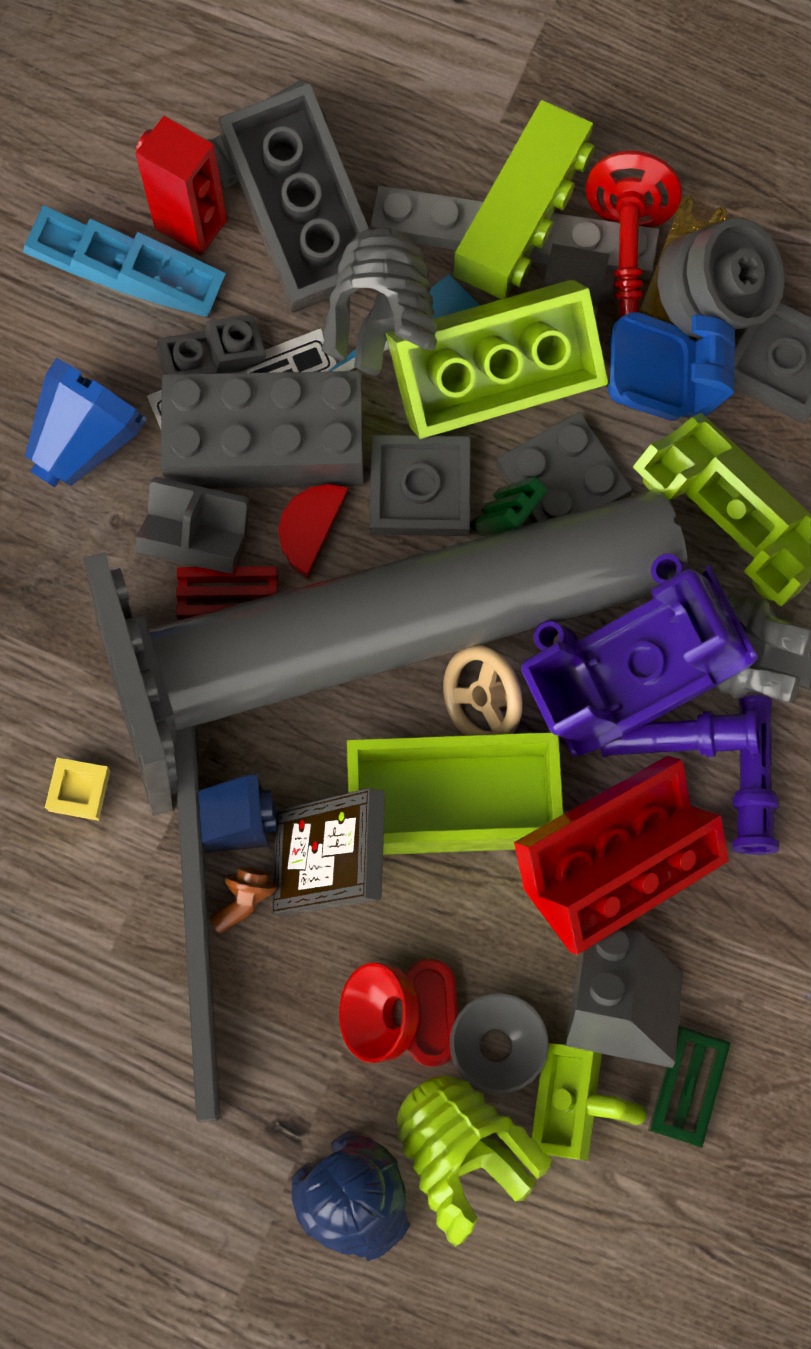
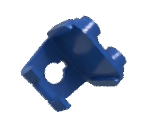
M631 312L620 317L614 323L612 335L609 339L611 374L608 382V392L610 397L618 404H623L629 408L669 421H676L684 416L691 418L699 413H702L704 416L708 415L734 394L735 328L721 319L695 314L692 316V332L703 337V339L694 341L677 326L642 313Z

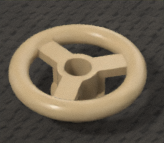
M476 645L458 651L451 658L443 680L445 705L456 728L464 736L514 734L521 719L523 698L519 680L512 666L500 653L487 646ZM474 660L483 661L478 681L473 682L470 687L458 686L459 677L465 665ZM461 704H472L476 710L482 711L491 731L475 726L465 714ZM507 710L504 718L501 711Z

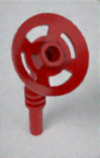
M631 150L616 152L599 160L591 169L586 182V197L594 212L605 221L620 223L619 269L614 270V276L619 277V280L614 282V287L619 288V291L614 293V298L619 299L620 317L631 312L639 313L638 299L643 297V291L638 290L639 287L643 286V280L638 279V276L643 275V269L638 268L639 226L653 228L668 221L679 208L682 197V185L679 176L667 162L653 154ZM630 168L644 171L641 179L626 177L617 181L612 174L614 171ZM659 181L667 189L669 198L667 205H660L662 195L657 185ZM598 186L605 189L603 200L607 209L602 206L598 198ZM648 191L653 197V204L646 203ZM611 193L618 197L616 206L611 199ZM645 216H649L651 218L648 220L639 221V218Z

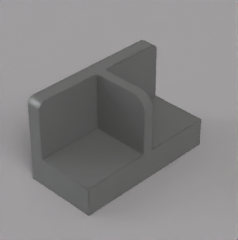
M154 477L149 485L148 515L136 536L135 552L233 574L246 543L249 499L245 496Z

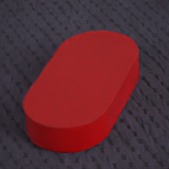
M427 958L412 964L405 973L420 999L421 1019L419 1029L407 1050L412 1059L418 1064L434 1068L445 1065L452 1059L449 1039L452 1026L458 1016L456 981L452 970L442 961Z

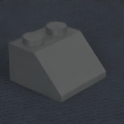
M620 928L578 954L565 1046L673 1068L676 1059L683 972L641 931Z

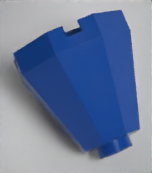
M58 358L55 359L45 374L25 457L35 463L30 472L53 487H56L60 480L72 486L133 439L147 420L137 409L94 380L86 377L84 379L80 376L82 372Z

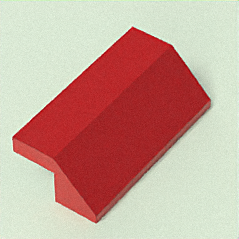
M672 756L662 758L514 842L524 891L569 952L576 955L729 862L721 815L690 805L683 760Z

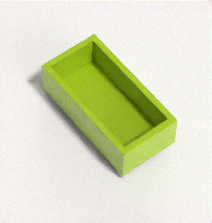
M551 732L347 740L348 793L367 788L385 791L383 855L515 850V841L563 815L559 738Z

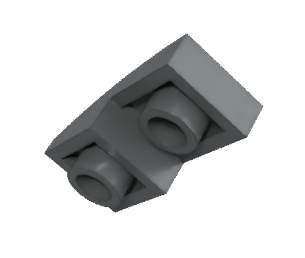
M254 314L207 321L205 332L158 338L156 348L164 375L236 373L256 365L266 358V352Z

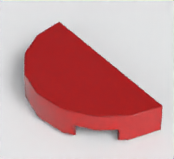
M332 484L310 487L294 496L282 512L278 528L281 550L289 561L291 568L307 579L310 577L348 496L347 487Z

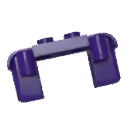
M672 554L658 556L651 566L652 577L659 583L658 586L651 589L654 599L581 640H578L576 634L571 629L554 621L543 622L536 628L534 641L536 646L542 651L524 661L521 671L550 732L564 738L572 756L586 755L608 745L718 686V684L746 670L758 660L759 657L710 564L705 566L706 570L703 574H700ZM677 567L675 576L668 579L670 571ZM559 634L558 641L553 645L555 636Z

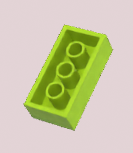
M573 279L432 319L437 324L435 333L437 344L435 350H425L395 335V330L385 332L408 426L419 439L608 385L590 291L588 287Z

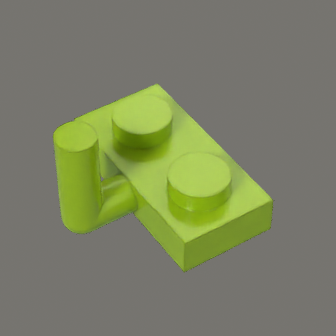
M548 1043L547 1059L540 1073L532 1138L536 1140L541 1151L549 1156L588 1161L594 1116L640 1125L646 1119V1109L642 1104L627 1099L597 1094L602 1053L568 1047L563 1044Z

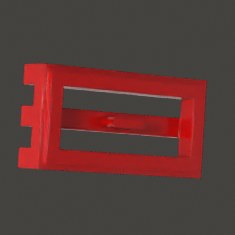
M277 566L236 567L233 574L202 567H177L176 617L178 620H183L234 606L188 605L189 599L263 598L277 594ZM268 582V585L189 586V583Z

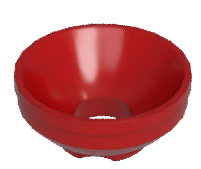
M385 963L364 964L351 974L342 991L339 1004L341 1033L350 1052L364 1062L382 1063L398 1058L409 1047L421 1024L420 999L410 979L401 969ZM398 998L401 999L403 1005V1020L399 1028L395 1025L392 1016L393 1006Z

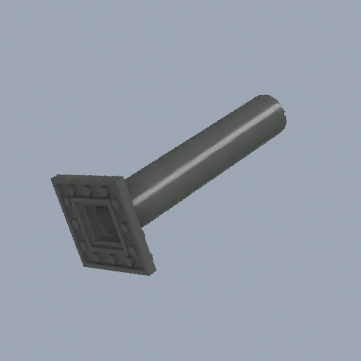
M654 490L148 629L144 615L132 618L128 603L129 595L121 568L110 571L105 552L83 558L99 634L152 815L155 816L173 810L171 795L177 793L176 780H178L175 769L176 761L173 754L175 753L174 744L177 743L176 731L534 630L546 621L558 623L653 596L651 589L658 586L659 583L652 577L651 566L658 556L672 554L688 564L684 535L681 526L676 525L674 522L677 515L671 503L663 493ZM677 567L670 571L668 579L675 576Z

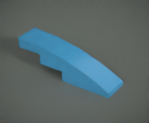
M44 205L41 207L23 249V253L92 282L159 305L208 317L226 274L139 232L136 233L135 238H131L91 218L87 225Z

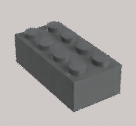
M310 83L218 117L221 139L292 313L330 298L332 291L336 288L338 265L342 260L344 250L358 233L369 229Z
M361 371L162 375L161 470L164 479L209 489L314 487L326 484L364 486Z

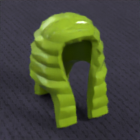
M449 1075L430 1078L416 1086L408 1094L399 1109L397 1116L399 1127L397 1138L403 1143V1154L413 1161L412 1168L414 1173L420 1177L419 1189L427 1194L429 1208L437 1213L436 1225L445 1232L447 1240L455 1247L465 1242L478 1220V1217L464 1196L459 1179L460 1176L483 1168L506 1190L515 1202L524 1201L530 1195L535 1185V1180L526 1172L523 1165L514 1159L508 1149L503 1148L497 1140L484 1137L496 1133L537 1180L545 1175L550 1168L552 1159L541 1151L536 1140L530 1138L523 1127L514 1125L510 1116L498 1115L496 1107L486 1103L483 1093L473 1090L467 1081Z

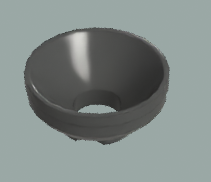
M504 993L488 994L466 1005L458 1014L452 1026L449 1039L450 1054L454 1066L461 1077L469 1082L471 1086L492 1094H508L530 1084L541 1072L546 1062L549 1048L548 1034L544 1022L537 1011L526 1001ZM488 1031H501L510 1041V1054L502 1062H491L480 1051V1040Z

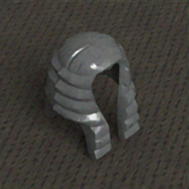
M391 228L368 229L358 233L343 252L342 260L338 265L336 288L330 295L331 308L326 315V327L322 333L324 342L321 351L335 359L344 361L347 356L350 330V295L363 288H372L378 291L374 305L364 319L358 333L354 367L375 377L380 373L382 367L383 351L387 340L385 332L395 330V335L425 350L436 349L437 339L435 333L437 324L432 320L435 312L432 308L434 304L433 297L429 293L431 290L428 280L429 272L425 265L424 253L408 235Z
M731 594L727 598L759 658L749 668L718 684L716 688L721 694H731L735 700L745 697L749 692H758L781 701L795 703L799 687L811 690V630L778 619L767 599L757 600L753 596L741 598Z

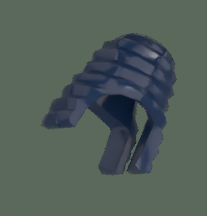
M349 1130L331 1142V1148L334 1153L321 1160L317 1165L313 1162L306 1163L290 1178L292 1181V1203L297 1221L307 1236L313 1237L325 1247L339 1253L354 1254L359 1257H365L367 1261H370L388 1252L403 1239L410 1227V1222L407 1221L405 1212L407 1202L406 1191L397 1166L398 1161L384 1146L372 1139L356 1135L353 1131Z

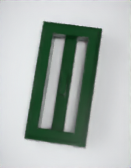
M536 477L498 488L492 495L496 500L484 505L481 511L485 515L475 517L471 521L470 527L480 536L518 528L546 495L548 488Z
M678 1026L675 1064L673 1068L665 1067L648 1128L649 1132L660 1134L676 1141H682L698 1148L703 1147L731 1042ZM686 1041L694 1043L671 1126L665 1124L664 1121ZM706 1047L715 1049L694 1129L693 1132H689L683 1129Z

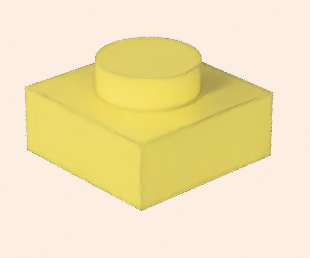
M57 757L45 808L49 812L99 821L110 776L109 768L107 766Z

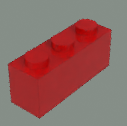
M164 115L153 130L148 129L143 133L138 141L135 152L151 217L156 230L202 256L228 221L214 144Z

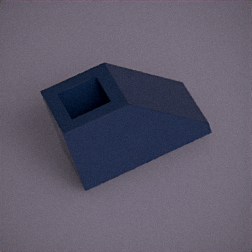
M258 774L246 775L199 791L201 839L207 852L269 847L268 832L277 831L275 800L272 799L271 789L263 790Z

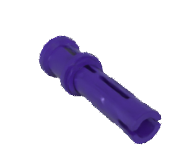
M749 695L739 699L740 714H746L748 708H757L760 728V754L751 755L749 750H740V790L735 792V796L732 797V807L738 810L737 838L732 840V850L742 854L765 855L779 851V841L774 839V810L779 808V798L776 796V792L772 791L771 781L772 699L762 695Z
M748 708L746 714L715 716L712 711H703V714H698L697 720L648 723L600 748L602 757H609L612 755L700 750V754L706 755V757H715L717 751L749 750L751 755L760 754L757 708Z

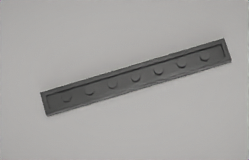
M196 726L176 731L177 743L174 744L178 777L176 784L196 1121L202 1123L218 1121V1118L221 1117L204 846L201 839L199 807L200 778Z

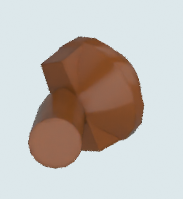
M242 866L238 867L237 874L226 875L225 883L236 897V900L210 916V921L218 933L222 934L249 917L255 911L259 902L276 892L277 884L268 880V872L258 868Z

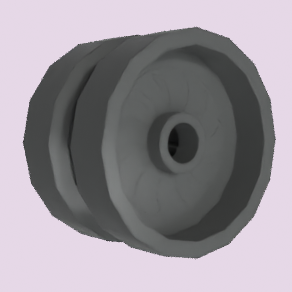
M740 217L726 219L709 225L705 229L683 234L671 242L659 262L657 284L661 303L670 320L683 333L703 339V337L692 332V316L695 314L721 319L734 327L735 330L763 324L776 312L783 297L785 275L781 255L772 237L758 223Z

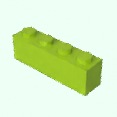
M540 101L455 251L453 277L500 299L507 298L513 285L518 287L523 285L532 266L533 260L529 259L530 254L535 246L542 249L547 242L554 221L550 220L556 208L564 210L575 186V183L571 182L577 170L584 173L595 151V145L590 143L592 122L548 102Z

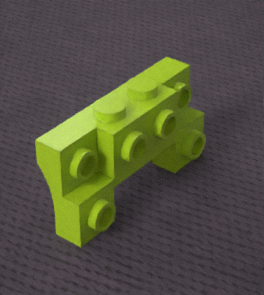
M702 413L692 416L670 435L650 444L634 464L633 468L643 477V483L650 491L656 490L663 493L668 501L685 493L707 516L725 530L742 549L754 558L743 572L752 579L754 588L764 598L775 601L782 606L799 594L811 581V513Z

